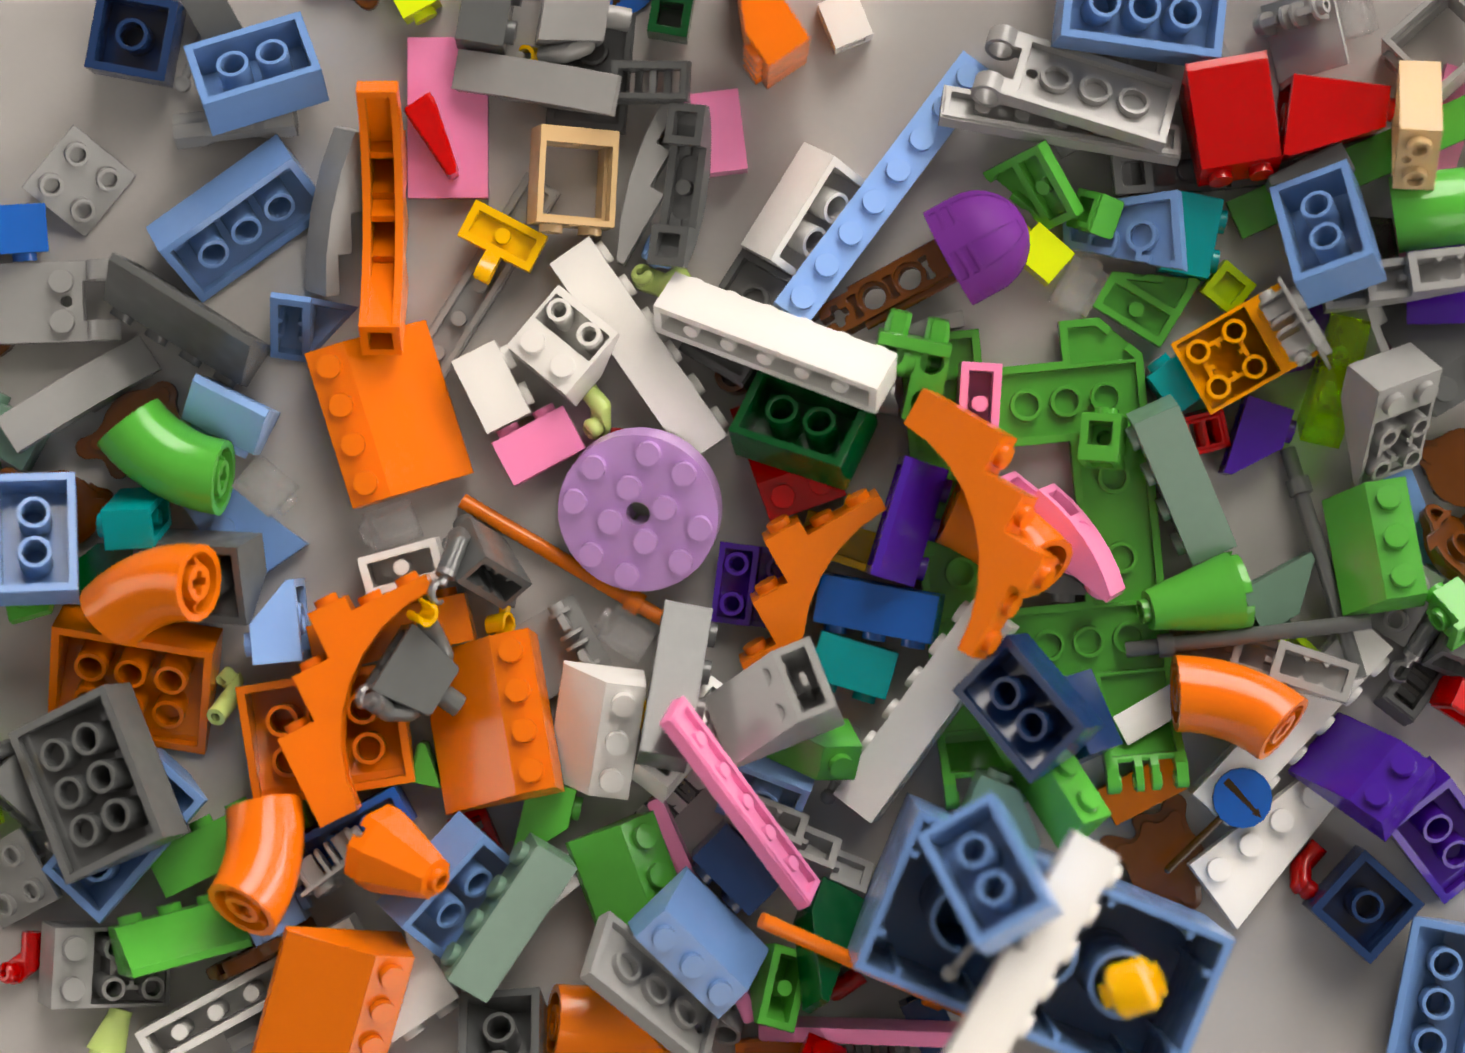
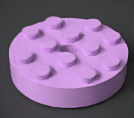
M647 427L620 429L608 433L590 444L568 471L562 483L558 500V520L561 534L575 560L598 580L619 589L639 592L667 588L691 575L703 563L717 538L723 510L719 483L711 466L700 452L691 444L672 433ZM640 502L645 504L650 514L646 516L639 515L634 520L636 512L632 508V503Z

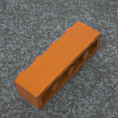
M456 586L436 590V598L444 600L442 605H436L439 612L437 619L444 629L450 645L477 639L468 592L458 594ZM418 600L410 604L386 626L368 651L363 664L380 660L401 625L414 624L417 626L416 622L407 618L406 613L408 610H412L419 614L421 603ZM313 625L306 626L312 658L321 654L324 661L329 659Z

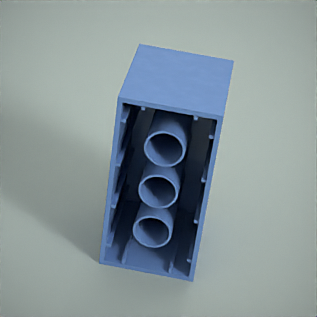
M907 792L868 886L867 893L863 898L864 902L850 939L848 950L854 969L964 1013L999 951L991 956H987L976 948L958 970L959 976L955 981L949 982L943 978V968L947 965H952L972 939L916 835L955 812L946 810L945 807ZM1040 846L1038 851L1028 847L1044 875L1056 853ZM1117 879L1110 890L1103 888L1095 902L1100 905V908L1090 926L1085 927L1082 925L1074 938L1078 942V946L1070 961L1066 965L1060 962L1052 977L1057 981L1050 996L1045 1002L1038 1000L1031 1012L1035 1020L1025 1039L1059 1053H1190L1236 939L1204 913ZM1142 956L1150 964L1156 962L1165 981L1167 995L1162 996L1161 1005L1158 1009L1124 1019L1116 1013L1114 1008L1106 1009L1101 999L1099 985L1105 983L1104 977L1107 967Z

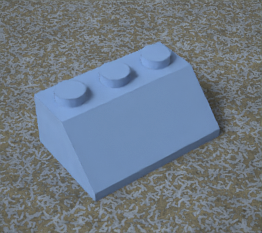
M460 811L450 819L431 841L450 864V879L446 888L429 899L383 894L376 901L403 930L440 959L446 947L451 942H456L463 933L464 922L469 913L474 908L479 909L487 897L486 891L491 880L498 874L502 875L510 863V855Z
M687 866L627 922L634 937L718 1019L749 990L769 951L768 946Z

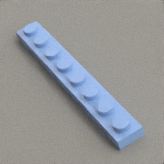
M964 50L772 305L791 315L809 320L813 319L955 128L938 126L944 85L972 89L977 73L989 70Z

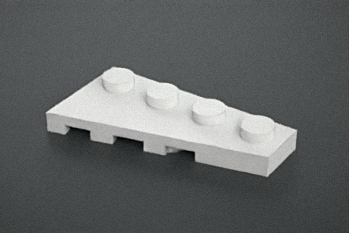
M1295 779L1273 796L1271 809L1263 821L1254 827H1233L1186 864L1230 925L1238 929L1334 808V805Z

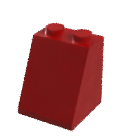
M1267 51L1185 64L1179 104L1198 187L1210 185L1211 187L1219 188L1227 186L1235 180L1250 178L1252 181H1261L1268 179L1269 175L1279 171L1282 150Z
M1292 74L1279 85L1276 116L1282 150L1280 164L1315 154L1335 143L1342 142L1344 145L1370 137L1385 128L1387 122H1392L1395 113L1396 100L1390 97L1391 86Z

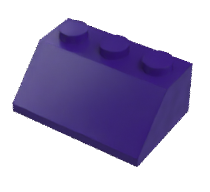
M906 455L899 456L885 502L887 509L882 512L864 571L865 573L914 587L916 580L923 581L929 563V558L923 556L927 541L935 542L941 519L935 518L939 502L946 504L953 480L946 479L949 470Z

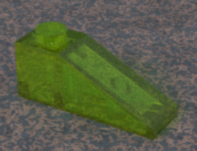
M1335 313L1330 314L1324 336L1332 350V353L1326 356L1332 369H1327L1318 354L1297 417L1300 441L1336 449L1340 448L1345 433L1340 397L1346 370L1349 364L1364 359L1371 321Z

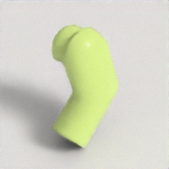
M638 264L631 271L633 285L639 291L657 297L660 296L675 272L689 277L691 275L687 268L675 267L664 273L649 267L647 264Z
M595 384L583 398V401L590 408L591 417L584 421L583 431L592 440L598 439L601 435L608 434L612 428L610 400Z
M225 666L216 677V684L223 687L224 690L207 711V719L210 723L217 726L224 724L236 708L238 702L235 687L244 684L242 674L240 672L236 673L230 666Z

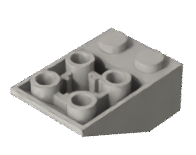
M1411 342L1347 366L1340 398L1354 486L1364 482L1382 480L1398 472L1411 469L1419 465L1422 458V451L1430 426V418L1443 368Z
M810 636L771 651L704 697L706 698V706L720 744L737 768L845 725Z
M42 921L38 1002L49 1009L169 1007L171 968L136 978L118 974L108 932V926L118 923Z

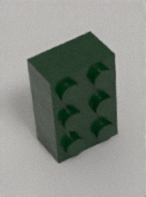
M758 370L728 432L735 455L846 491L878 425L876 414Z

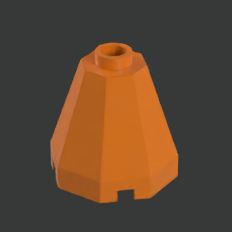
M387 804L365 816L360 824L366 828L361 837L353 835L347 844L344 874L369 892L429 899L446 888L450 879V864L404 812Z

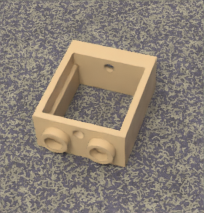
M1399 60L1394 95L1396 106L1391 122L1392 189L1434 190L1443 134L1441 62Z
M540 124L531 128L526 225L539 226L538 232L544 234H563V228L578 229L577 236H589L592 238L602 237V231L615 228L620 131ZM546 146L598 151L595 218L543 213Z

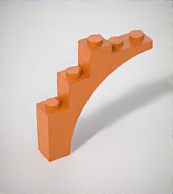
M357 81L356 100L362 172V277L358 322L362 355H403L409 289L406 263L409 218L406 200L407 137L406 130H403L398 81Z
M923 388L904 425L926 440L949 465L967 499L975 523L979 551L978 587L970 621L957 649L969 657L986 659L1000 645L1002 640L1000 632L1007 619H1011L1018 612L1022 604V597H1020L1022 592L1039 595L1041 591L1046 590L1055 578L1056 569L1054 567L1059 559L1019 536L1020 531L1027 528L1035 515V508L1033 507L1038 498L998 475L1000 470L1005 469L1011 462L1015 453L1013 447L1017 438L945 396Z
M866 488L855 491L845 498L846 504L833 512L831 508H826L813 515L809 519L811 524L806 527L803 526L797 514L790 518L787 514H783L766 525L768 530L761 534L783 576L777 579L775 575L763 579L754 586L756 591L750 594L751 601L771 637L765 639L763 636H760L743 646L744 652L738 656L744 670L771 651L803 639L809 605L822 574L837 551L854 533L887 509L876 488L867 491Z
M416 570L394 581L397 586L396 589L383 595L379 588L358 598L360 606L355 608L349 595L338 598L336 592H333L313 602L316 610L307 614L329 659L324 661L321 654L299 664L302 672L292 676L314 721L309 723L305 716L284 726L287 734L278 738L277 741L320 828L362 807L351 777L346 748L347 711L354 681L368 651L386 626L410 604L427 594L428 587L433 582L430 574H424L419 577Z

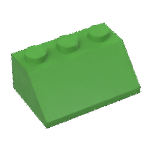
M1406 476L1364 482L1322 500L1342 616L1373 614L1425 606L1428 590Z
M654 811L632 814L565 843L570 857L578 868L576 875L595 926L598 917L609 910L628 925L627 922L677 875Z
M208 893L196 896V904L182 907L181 901L157 906L158 914L142 918L141 911L128 913L117 917L118 924L108 926L118 974L130 978L159 972L252 947L253 945L248 932L237 928L215 910L209 900Z

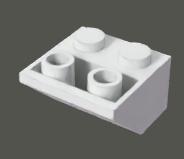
M558 284L506 347L518 360L576 407L601 378L620 335Z

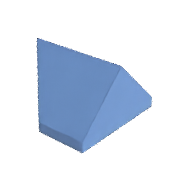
M271 292L270 357L307 362L304 354L320 349L358 307L312 297Z

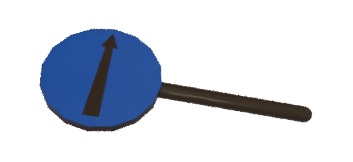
M1243 767L1231 769L1221 775L1214 785L1212 794L1213 807L1218 816L1165 866V873H1171L1223 821L1229 826L1237 828L1254 827L1263 821L1271 809L1273 800L1271 787L1265 777L1255 770Z

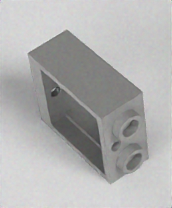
M1424 0L1382 38L1381 53L1383 55L1381 59L1393 73L1397 74L1399 60L1413 61L1401 48L1447 7L1465 23V0ZM1465 62L1442 81V103L1465 83Z

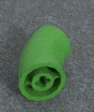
M1465 167L1437 170L1434 190L1392 189V176L1388 177L1399 253L1465 244Z
M154 399L132 412L110 429L97 443V446L109 460L130 479L149 492L171 503L194 511L220 516L230 501L236 463L232 442L209 436L190 427L176 417L160 399Z

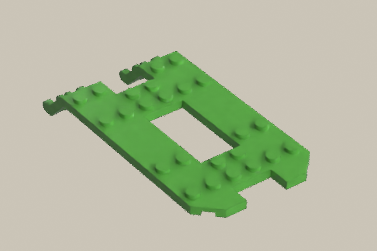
M1096 317L1057 322L1061 361L1002 367L999 428L1017 438L1014 447L1069 442L1074 502L1085 512L1098 529L1120 570L1126 589L1120 596L1107 603L1104 600L1092 597L1086 592V595H1083L1084 601L1020 607L1015 616L1010 619L1019 626L1015 634L1028 633L1064 676L1092 669L1113 718L1115 715L1170 684L1172 657L1159 658V654L1127 658L1125 642L1155 639L1157 634L1169 633V630H1151L1147 623L1142 624L1136 609V602L1141 599L1142 591L1164 581L1158 508L1154 501L1157 499L1155 484L1150 487L1148 486L1141 471L1140 464L1146 462L1141 449L1133 450L1126 435L1125 470L1085 468L1077 460L1082 412L1094 413L1096 407L1118 409L1119 414H1122L1127 419L1128 428L1131 425L1126 413L1148 404L1143 353L1131 343L1125 341L1102 319ZM979 329L950 331L948 342H951L953 347L949 358L943 396L955 403L958 364L962 361L982 363ZM902 377L903 398L908 378ZM906 426L909 457L949 470L946 479L953 480L946 504L939 502L935 518L941 519L957 479L949 465L934 448ZM1104 434L1100 438V445H1109L1112 434ZM927 541L923 556L929 558V563L924 579L921 581L922 590L945 594L938 636L941 633L947 636L956 624L952 617L959 606L965 600L971 603L975 599L978 587V565L945 546ZM927 644V649L929 650L931 645ZM928 653V660H930L932 655ZM963 705L936 742L946 810H955L960 807L956 779L970 778L972 780L977 767L988 771L990 766H994L1010 773L976 718ZM1172 719L1130 745H1127L1115 723L1123 744L1101 754L1108 795L1120 794L1122 792L1121 775H1119L1118 763L1127 762L1132 763V784L1136 792L1145 791L1142 761H1148L1152 791L1163 788L1159 759L1172 758L1174 768L1172 771L1173 784L1176 788L1190 786L1188 760L1182 733L1174 730ZM1017 785L1024 803H1027L1026 797Z

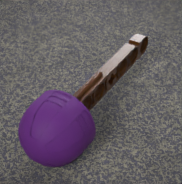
M973 190L952 196L923 212L935 239L846 287L848 291L823 304L811 321L815 323V321L820 319L824 325H827L835 320L834 312L841 310L844 314L849 313L844 318L846 324L843 327H839L836 323H832L827 328L842 331L851 336L866 327L870 330L885 322L891 308L907 310L956 282H959L971 304L975 305L1009 286L1022 272L1030 249L1027 224L1020 211L1010 201L993 192ZM926 260L929 268L936 275L932 279H930L929 273L921 264ZM910 269L919 271L922 276L919 286L912 290H906L901 287L900 279L904 272ZM873 289H881L886 295L884 304L878 309H869L865 305V297ZM717 373L714 375L718 386L730 395L739 396L745 394L750 388L749 386L747 390H744L739 386H728L725 383L724 377Z

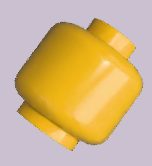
M1142 956L1107 967L1104 977L1105 983L1099 985L1101 999L1106 1009L1114 1008L1116 1013L1124 1019L1158 1009L1161 1005L1162 996L1167 995L1165 981L1156 962L1150 964Z

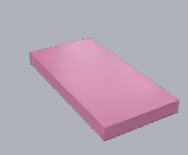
M407 37V106L428 92L432 94L437 103L459 169V177L454 180L449 179L407 117L408 199H489V96L458 92L451 89L459 50L455 37Z

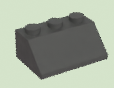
M169 528L155 547L177 543L209 545L216 552L220 562L222 580L218 600L208 617L198 623L249 625L252 621L267 573L262 533ZM150 548L133 549V555Z
M540 987L499 989L494 992L487 1003L468 992H460L458 1053H547V1004Z

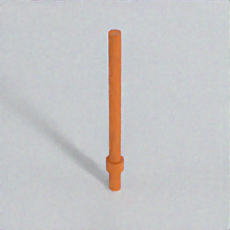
M465 494L460 501L458 508L623 604L621 609L633 616H636L638 613L656 625H660L663 609L647 601V595L639 591L619 589L598 580L588 573L573 556L470 495Z
M765 912L758 919L757 927L917 997L921 999L923 1005L936 1011L944 1009L960 1017L963 1015L962 1012L854 969L849 950Z

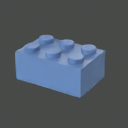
M300 11L183 46L212 136L330 101L323 73Z
M1347 159L1269 187L1293 280L1308 309L1387 281L1361 187Z
M75 472L0 474V606L80 604L77 484Z
M992 792L987 793L916 835L975 947L987 956L995 954L1064 913L1005 804Z

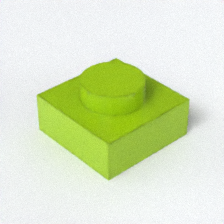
M1222 260L1218 265L1216 273H1212L1198 291L1226 313L1242 304L1257 284L1228 260Z

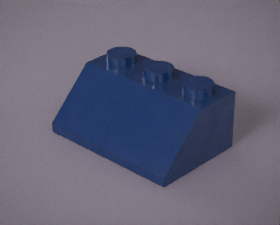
M1028 633L1006 635L1001 640L996 651L988 655L986 659H982L952 690L1030 784L1036 782L1078 753L1105 726V723Z

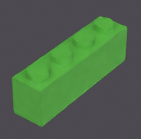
M982 727L1058 849L1071 828L1088 837L1112 814L1075 755L1036 782L1030 784Z
M244 796L224 807L225 809H227L228 807L236 803L243 802L248 799L246 796ZM303 800L306 830L315 825L316 820L306 800ZM208 814L188 824L191 832L173 840L152 864L151 869L166 898L218 873L226 843L225 815L213 820L211 815Z

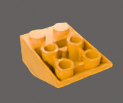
M1277 283L1268 289H1273L1274 292H1277L1282 288ZM1260 294L1170 344L1210 415L1297 367L1295 361L1291 362L1281 341H1278L1276 338V334L1280 330L1273 331L1263 311L1260 310L1258 306L1261 302L1258 298ZM1316 350L1311 353L1312 358L1319 354Z

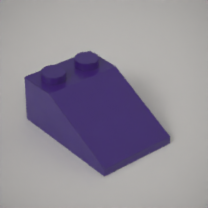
M1338 712L1334 716L1335 721L1331 727L1314 739L1308 746L1304 756L1288 769V773L1386 842L1436 783L1434 763L1400 739Z
M1429 755L1427 759L1434 763L1436 783L1398 826L1390 838L1441 902L1445 904L1465 889V796L1453 779Z

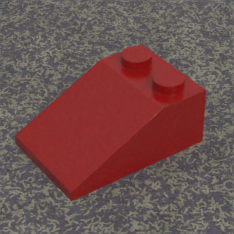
M740 406L730 409L733 420ZM747 459L769 521L783 514L790 516L847 495L845 490Z

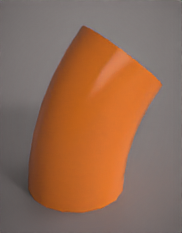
M957 481L942 515L935 542L979 565L975 523L964 491ZM1035 512L1031 523L1027 528L1020 531L1019 536L1059 559L1054 567L1056 575L1049 586L1051 587L1069 566L1073 555L1072 545ZM1022 592L1020 597L1026 599L1035 596V594Z
M177 543L143 550L119 561L94 578L81 592L79 597L81 609L88 621L105 637L121 645L134 646L151 632L162 626L185 621L199 622L208 617L214 609L220 594L221 566L216 552L209 545Z
M1173 655L1171 661L1170 705L1174 730L1176 732L1204 734L1225 740L1244 749L1258 760L1268 757L1283 743L1296 727L1308 706V699L1288 685L1244 665L1222 659L1192 655Z
M278 794L249 799L236 803L225 810V850L219 871L208 889V897L215 910L227 921L250 934L259 936L272 935L286 913L296 890L305 846V818L302 797L295 794Z
M555 984L553 986L547 1006V1053H671L590 986Z

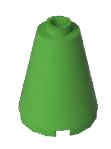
M1232 551L1216 555L1143 590L1141 599L1136 602L1140 622L1142 624L1147 623L1151 630H1237L1252 627L1255 618V605L1247 607L1246 594L1253 592L1247 569L1238 554L1232 555Z

